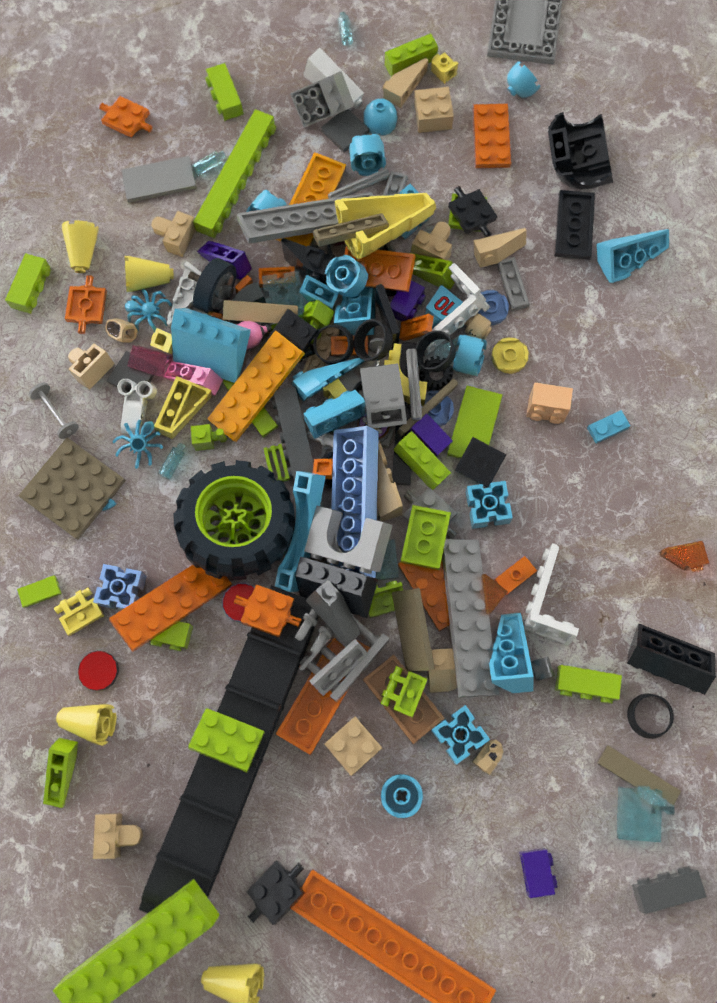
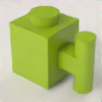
M320 300L310 301L305 305L301 318L316 329H321L330 324L334 311Z
M210 424L191 426L192 445L196 451L214 449V441L222 443L227 441L226 435L221 428L213 432Z

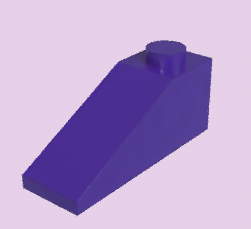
M209 240L197 251L199 255L209 262L215 258H220L236 267V278L239 280L244 278L252 269L244 251Z

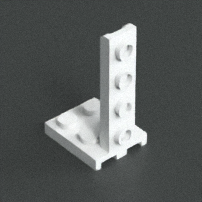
M455 263L449 267L452 272L451 278L456 283L457 288L462 293L465 292L467 294L466 297L468 299L432 329V331H443L449 337L458 328H461L467 320L475 316L480 309L485 312L490 308L486 303L485 297L480 293L481 290ZM445 339L435 340L429 344L424 355L427 356L433 352Z
M552 543L549 549H545L542 560H545L543 566L539 567L536 576L539 578V582L534 584L531 592L534 598L532 602H528L525 613H528V617L524 623V630L568 646L577 637L579 628L574 627L570 622L556 621L550 615H539L559 550L558 545Z

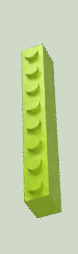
M256 109L254 110L193 221L197 232L216 238L217 234L222 231L225 219L229 218L233 204L237 203L240 191L244 190L246 180L252 175L256 162H259L263 149L268 146L271 134L275 133L276 124L274 116Z

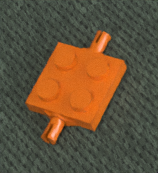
M119 96L112 106L101 103L99 106L100 110L107 112L101 119L102 124L131 138L140 129L148 132L152 131L153 126L145 123L146 118L150 115L149 109Z
M86 275L85 285L69 287L65 320L66 322L79 323L77 331L79 334H85L86 324H102L107 290L92 286L94 277L91 275Z
M256 584L252 595L248 599L237 595L234 600V604L245 607L241 624L276 637H280L282 629L287 623L297 627L300 626L302 619L291 615L294 598Z

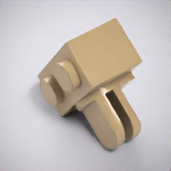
M177 211L172 221L157 216L151 223L154 233L164 237L162 241L166 251L181 257L184 256L196 232L193 223L194 217Z
M438 222L430 234L420 229L412 242L411 253L448 260L452 250V244L446 242L450 235V226L446 222Z
M95 343L87 351L75 348L68 355L69 361L72 363L68 370L80 384L89 390L115 365L108 353Z
M122 813L96 814L93 859H115L120 857L121 846H135L141 842L143 837L142 829L137 825H122Z

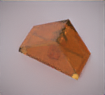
M482 574L486 614L490 615L508 591L487 574Z

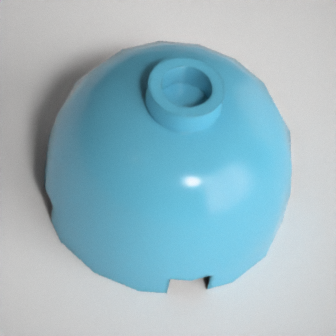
M518 61L509 70L507 75L508 91L512 96L517 95L520 98H527L540 89V84L536 86V77L525 65L523 67L519 66L521 62Z
M375 99L366 106L364 124L369 128L371 134L377 133L380 136H384L395 129L397 110L389 100Z

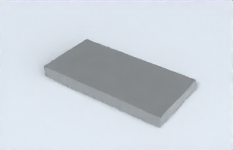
M190 156L122 169L128 203L196 189Z

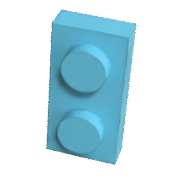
M622 410L588 425L587 429L597 444L629 429L630 424Z

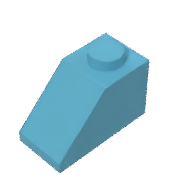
M306 275L299 291L308 302L320 300L330 309L333 308L339 294L328 285Z

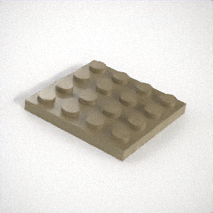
M66 438L18 496L78 540L107 505L108 500L116 494L126 480L69 438Z

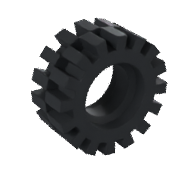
M432 356L430 360L427 358L424 364L428 368L436 367L443 363L446 358L443 357L440 360V356H437V359H434V356ZM452 366L442 371L443 377L440 380H433L429 376L430 371L422 367L420 368L419 379L427 382L429 391H439L453 378Z

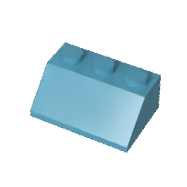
M356 390L351 392L345 391L336 399H328L318 407L313 406L303 413L304 420L313 438L316 439L365 416L364 398Z

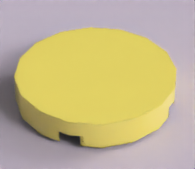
M508 337L501 339L494 346L491 359L493 365L503 373L513 374L525 367L529 352L527 346L524 343L522 344L520 340Z

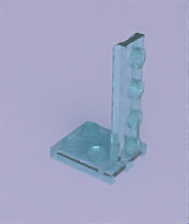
M618 786V839L661 842L662 811L668 815H674L675 809L672 804L667 802V799L662 798L661 789L654 790L648 786H637V788Z

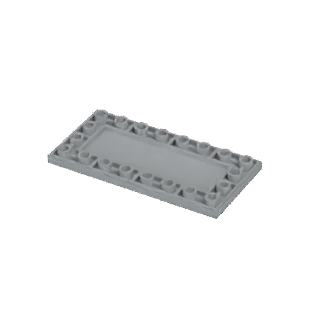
M495 0L487 56L554 65L562 0Z

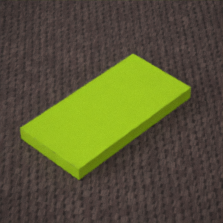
M466 385L452 436L453 442L450 444L447 453L448 456L461 459L472 437L488 445L490 444L502 394Z

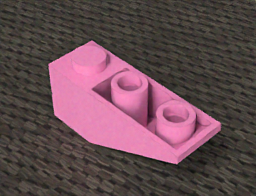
M171 361L164 375V378L173 382L176 376L208 388L212 390V395L216 396L223 382V379L210 368Z

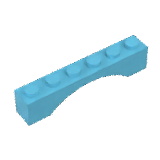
M296 471L293 487L296 503L295 529L288 552L278 567L275 587L289 592H298L295 573L300 556L309 559L311 553L304 550L316 506L321 504L326 478L324 475Z

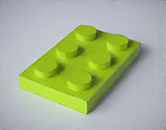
M412 505L401 563L440 570L451 512Z
M206 708L188 745V749L248 772L264 731Z

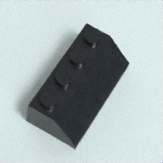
M300 556L295 578L301 597L308 598L317 588L329 580L342 594L351 614L368 618L378 582L377 578Z
M638 623L628 651L627 664L705 695L716 678L715 653Z

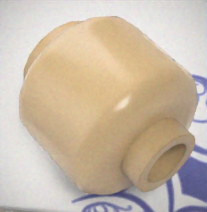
M479 313L464 323L467 326L465 333L472 337L486 339L492 330V327H490L491 321Z

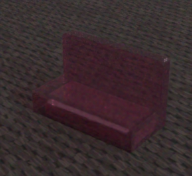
M133 345L128 367L162 377L166 363H171L173 356Z

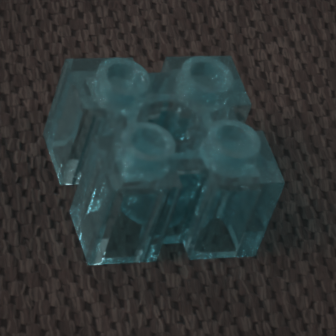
M299 271L283 273L284 278H277V274L262 276L263 289L269 292V297L265 298L266 303L298 305V309L304 308L302 295L297 293L296 289L297 286H301ZM280 287L287 289L288 293H285V297H281V294L278 295L277 292L280 290Z

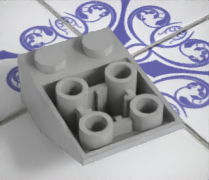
M342 71L290 93L303 127L355 106Z
M398 363L360 368L367 426L374 429L407 424Z

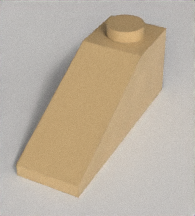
M425 58L394 74L389 81H386L383 85L384 99L401 108L427 73L428 59Z
M526 228L473 240L474 256L480 268L498 264L525 246Z

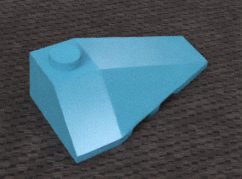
M364 287L356 297L342 296L341 304L335 309L334 324L345 327L351 334L355 335L358 327L364 321L375 319V288ZM375 327L367 335H374Z
M356 358L312 369L305 373L301 371L293 376L294 380L291 384L295 386L296 392L304 402L337 378L364 363L365 360Z
M521 613L501 615L492 657L489 662L492 683L511 693L533 692L534 676Z

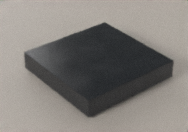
M472 437L455 471L489 488L506 454Z

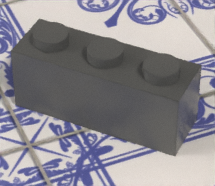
M690 866L678 868L677 873L657 874L658 878L652 880L649 877L638 879L637 884H633L632 888L639 911L648 914L707 897L699 871L690 869Z

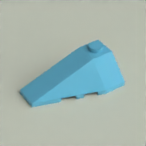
M669 229L597 243V262L608 281L613 283L626 279L631 275L632 271L643 267V264L650 258L654 259L668 249Z

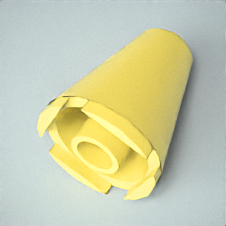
M74 220V224H69V221L62 223V232L70 266L76 273H85L90 268L99 227H95V224L91 222Z
M124 256L126 292L168 284L170 279H174L173 268H170L168 264L133 256Z
M98 704L64 707L58 712L56 721L60 728L96 745L103 746L109 742L106 741L108 736H112L114 733L117 716L112 711V709H115L114 706Z
M259 964L210 966L207 971L203 972L201 984L204 990L229 1003H259L260 997H257L259 989H263L264 969Z

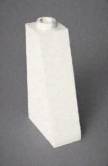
M319 48L308 58L303 76L310 82L315 83L342 70ZM342 71L355 105L349 108L351 111L353 108L357 109L363 101L361 99L364 92Z

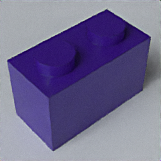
M411 280L409 292L398 291L390 303L395 319L402 322L416 316L418 305H422L426 298L424 286Z
M428 414L424 415L407 432L409 434L412 431L436 457L453 442Z
M545 848L519 852L527 896L529 898L555 895L557 880L555 875L551 873L550 866H553L551 853H548Z

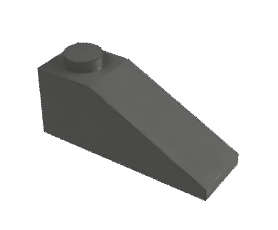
M329 580L323 583L305 600L346 646L360 634L342 594Z

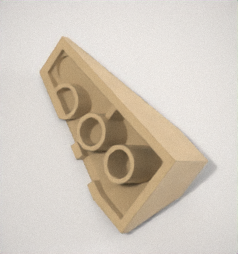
M379 440L377 517L382 522L402 516L403 505L395 482L393 483L391 470L386 466V456Z
M453 648L431 650L435 668L428 671L430 693L450 692L456 689L457 680Z

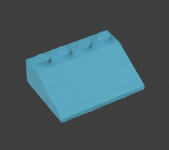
M188 308L175 309L171 325L173 361L210 368L222 379L235 383L241 375L251 329Z

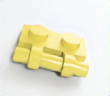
M89 587L83 591H77L76 595L68 600H62L58 606L54 607L57 614L65 612V615L60 617L59 620L69 636L105 616L100 606L93 603L94 598L87 601L86 597L92 594ZM80 602L81 605L74 610L71 609V606Z

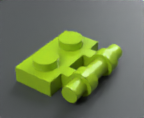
M396 666L393 673H390V681L386 690H383V698L380 704L388 707L390 700L396 702L393 710L413 717L428 679L410 671L407 677L403 678L401 677L403 669ZM397 683L403 685L399 696L394 694Z

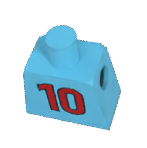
M442 285L438 288L425 310V314L434 316L432 329L463 303V301Z

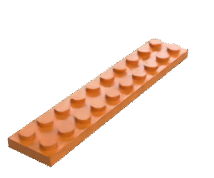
M314 869L311 870L301 887L305 894L291 908L293 911L431 1003L491 1002L496 992L494 987Z

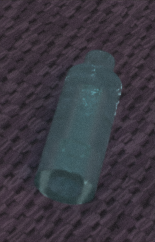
M340 12L338 25L341 41L345 46L351 45L354 39L350 18L345 12Z
M223 150L219 153L214 151L191 165L198 176L222 163L221 159L225 158L226 155Z
M179 443L176 448L173 447L158 472L159 475L168 480L171 479L185 455L183 452L186 447L185 445Z

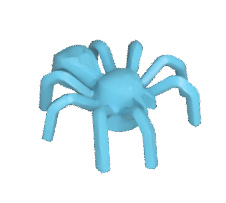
M142 289V294L145 296L146 303L138 296L132 295V300L127 301L125 304V310L129 312L127 315L129 322L132 320V315H144L135 322V327L138 331L139 323L146 318L154 332L156 327L151 319L155 317L162 320L167 326L166 319L158 315L160 308L157 306L162 302H166L170 307L173 306L168 299H160L154 304L156 295L159 294L165 297L161 291L154 292L150 302L145 289Z
M139 419L136 423L135 435L130 430L128 423H124L131 438L121 435L112 442L115 443L117 440L124 439L130 443L121 446L115 456L118 457L121 451L131 447L129 451L134 450V454L138 452L135 463L136 469L139 467L141 451L148 455V465L151 466L152 456L145 447L163 448L160 443H147L155 436H160V432L156 431L148 438H145L154 430V423L152 421L145 422L142 425L141 434H139L141 423Z

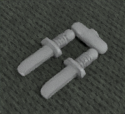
M313 608L309 614L306 613L303 616L305 621L295 636L299 641L304 639L311 626H316L317 624L316 617L318 614ZM327 624L324 627L320 626L318 629L320 634L310 650L315 654L320 651L326 638L330 639L332 637L330 632L332 629Z

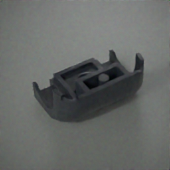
M563 112L555 115L554 120L548 126V136L552 163L556 175L561 182L576 189H591L613 183L602 114L583 124L568 122Z

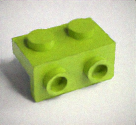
M391 581L381 588L376 586L369 611L370 618L395 611L392 592L402 591V582Z

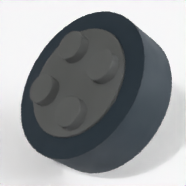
M215 258L207 264L201 275L190 271L188 278L197 282L193 294L194 307L210 316L220 312L223 308L224 300H228L233 294L236 281V267L220 258Z

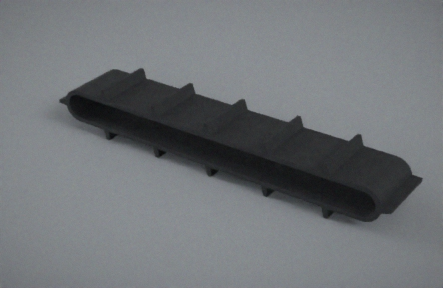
M271 585L270 590L294 598L291 615L302 619L300 626L297 627L287 623L282 629L280 637L251 628L250 632L247 633V640L229 684L225 687L226 691L217 710L220 714L263 730L262 740L248 772L199 754L185 791L180 796V803L162 847L156 854L157 859L141 897L140 911L145 913L151 912L193 879L207 898L209 897L238 821L243 814V808L260 765L264 761V755L281 712L284 710V705L300 667V662L305 657V651L315 629V626H311L304 639L300 641L295 638L305 621L303 616L306 613L309 614L312 610V607L305 601L307 598Z

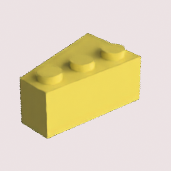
M176 376L154 425L155 432L159 431L161 435L174 439L212 397V390Z

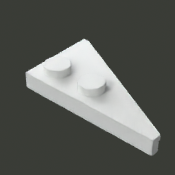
M188 261L185 262V270L183 276L180 277L179 286L173 298L172 310L169 311L167 317V326L170 328L175 309H190L193 306V294L197 282L188 278V274L190 271L198 275L202 273Z

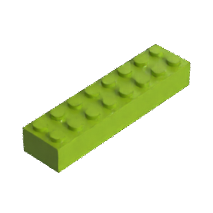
M193 879L63 977L52 991L61 1003H111L213 927L220 914Z

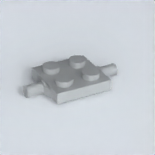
M430 488L418 497L411 493L410 490L404 494V497L411 502L410 508L403 514L408 521L412 505L451 512L449 524L457 515V512ZM448 525L447 536L453 539L457 533Z

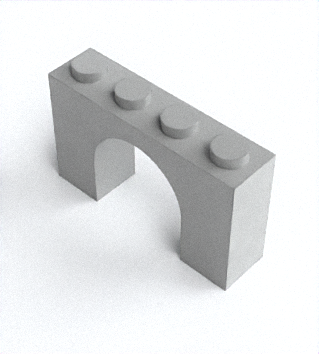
M316 506L304 551L312 553L311 557L322 560L323 557H326L329 563L338 565L339 561L344 562L343 567L355 570V566H358L360 571L364 573L380 572L393 525L365 518L358 544L351 551L344 553L339 548L337 542V533L343 513Z

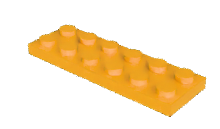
M314 152L289 205L329 199L328 194L337 189L347 164ZM313 233L286 237L285 239L304 246H310L314 236Z
M275 330L207 419L218 429H223L224 433L231 440L237 442L305 353Z

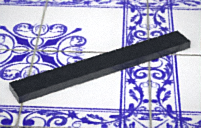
M402 342L400 369L407 378L406 351L407 349H415L417 343ZM404 402L407 421L411 418V405ZM396 425L394 448L408 435L406 433L401 437L397 432L402 425ZM394 451L393 483L410 486L412 469Z

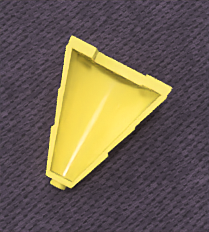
M411 193L391 196L344 198L335 200V209L338 223L383 213L389 223V227L383 231L365 235L362 230L356 232V238L344 240L351 254L356 259H360L373 253L391 240L398 238L406 231H411L434 214L436 204L427 193Z

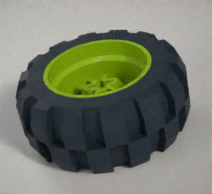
M236 460L235 465L225 466V461L212 464L211 471L207 473L200 470L189 479V487L181 489L176 500L177 510L173 513L177 539L186 558L196 568L201 567L204 569L207 575L221 579L222 576H228L232 578V581L246 580L247 575L257 573L259 576L270 570L271 564L275 561H280L288 551V545L293 537L295 528L294 504L291 502L290 492L283 481L276 480L274 473L265 467L259 466L256 469L251 467V462ZM236 497H242L240 505L236 502ZM215 506L219 509V513L210 509ZM232 506L233 509L227 510L225 507ZM245 508H251L252 511H247ZM264 510L265 514L255 516L256 513ZM216 520L221 521L218 526L212 525ZM253 524L260 525L258 529L250 528ZM208 532H215V534L212 536H209ZM222 537L229 538V540L224 543L219 541ZM241 539L248 540L247 542L239 543Z

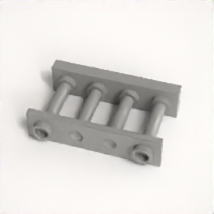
M354 617L353 619L360 634L371 642L370 645L372 647L369 649L368 655L345 676V679L341 683L338 682L330 690L332 692L330 697L336 702L340 700L389 642V638L384 633L380 637L378 635L375 636ZM331 631L332 637L330 639L326 638L318 653H312L311 656L306 655L302 659L300 671L304 673L309 669L316 675L321 669L313 662L321 653L330 661L336 657L327 648L334 638L346 647V645Z

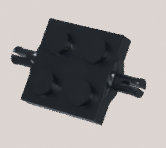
M460 186L456 187L454 192L459 198L449 202L448 208L464 232L468 234L472 231L480 230L484 237L491 236L492 233L487 228V225L496 221L498 216L480 189L465 194Z
M275 861L249 888L247 893L256 906L251 914L248 915V919L252 923L263 914L272 925H276L305 894L296 879L304 870V867L299 862L289 871L279 861Z

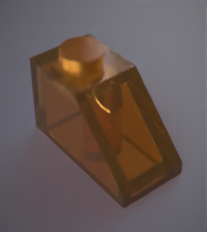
M703 541L667 547L659 552L660 556L684 571L691 570L692 573L704 570L703 567L709 564Z

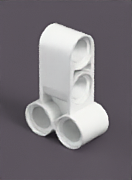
M122 379L117 385L119 393L125 396L121 433L128 434L124 423H128L130 430L135 435L136 423L140 419L139 434H141L142 425L145 423L147 400H151L156 396V386L147 381H141L137 384L132 380ZM131 384L130 392L126 393V385ZM149 386L150 392L144 395L143 389Z

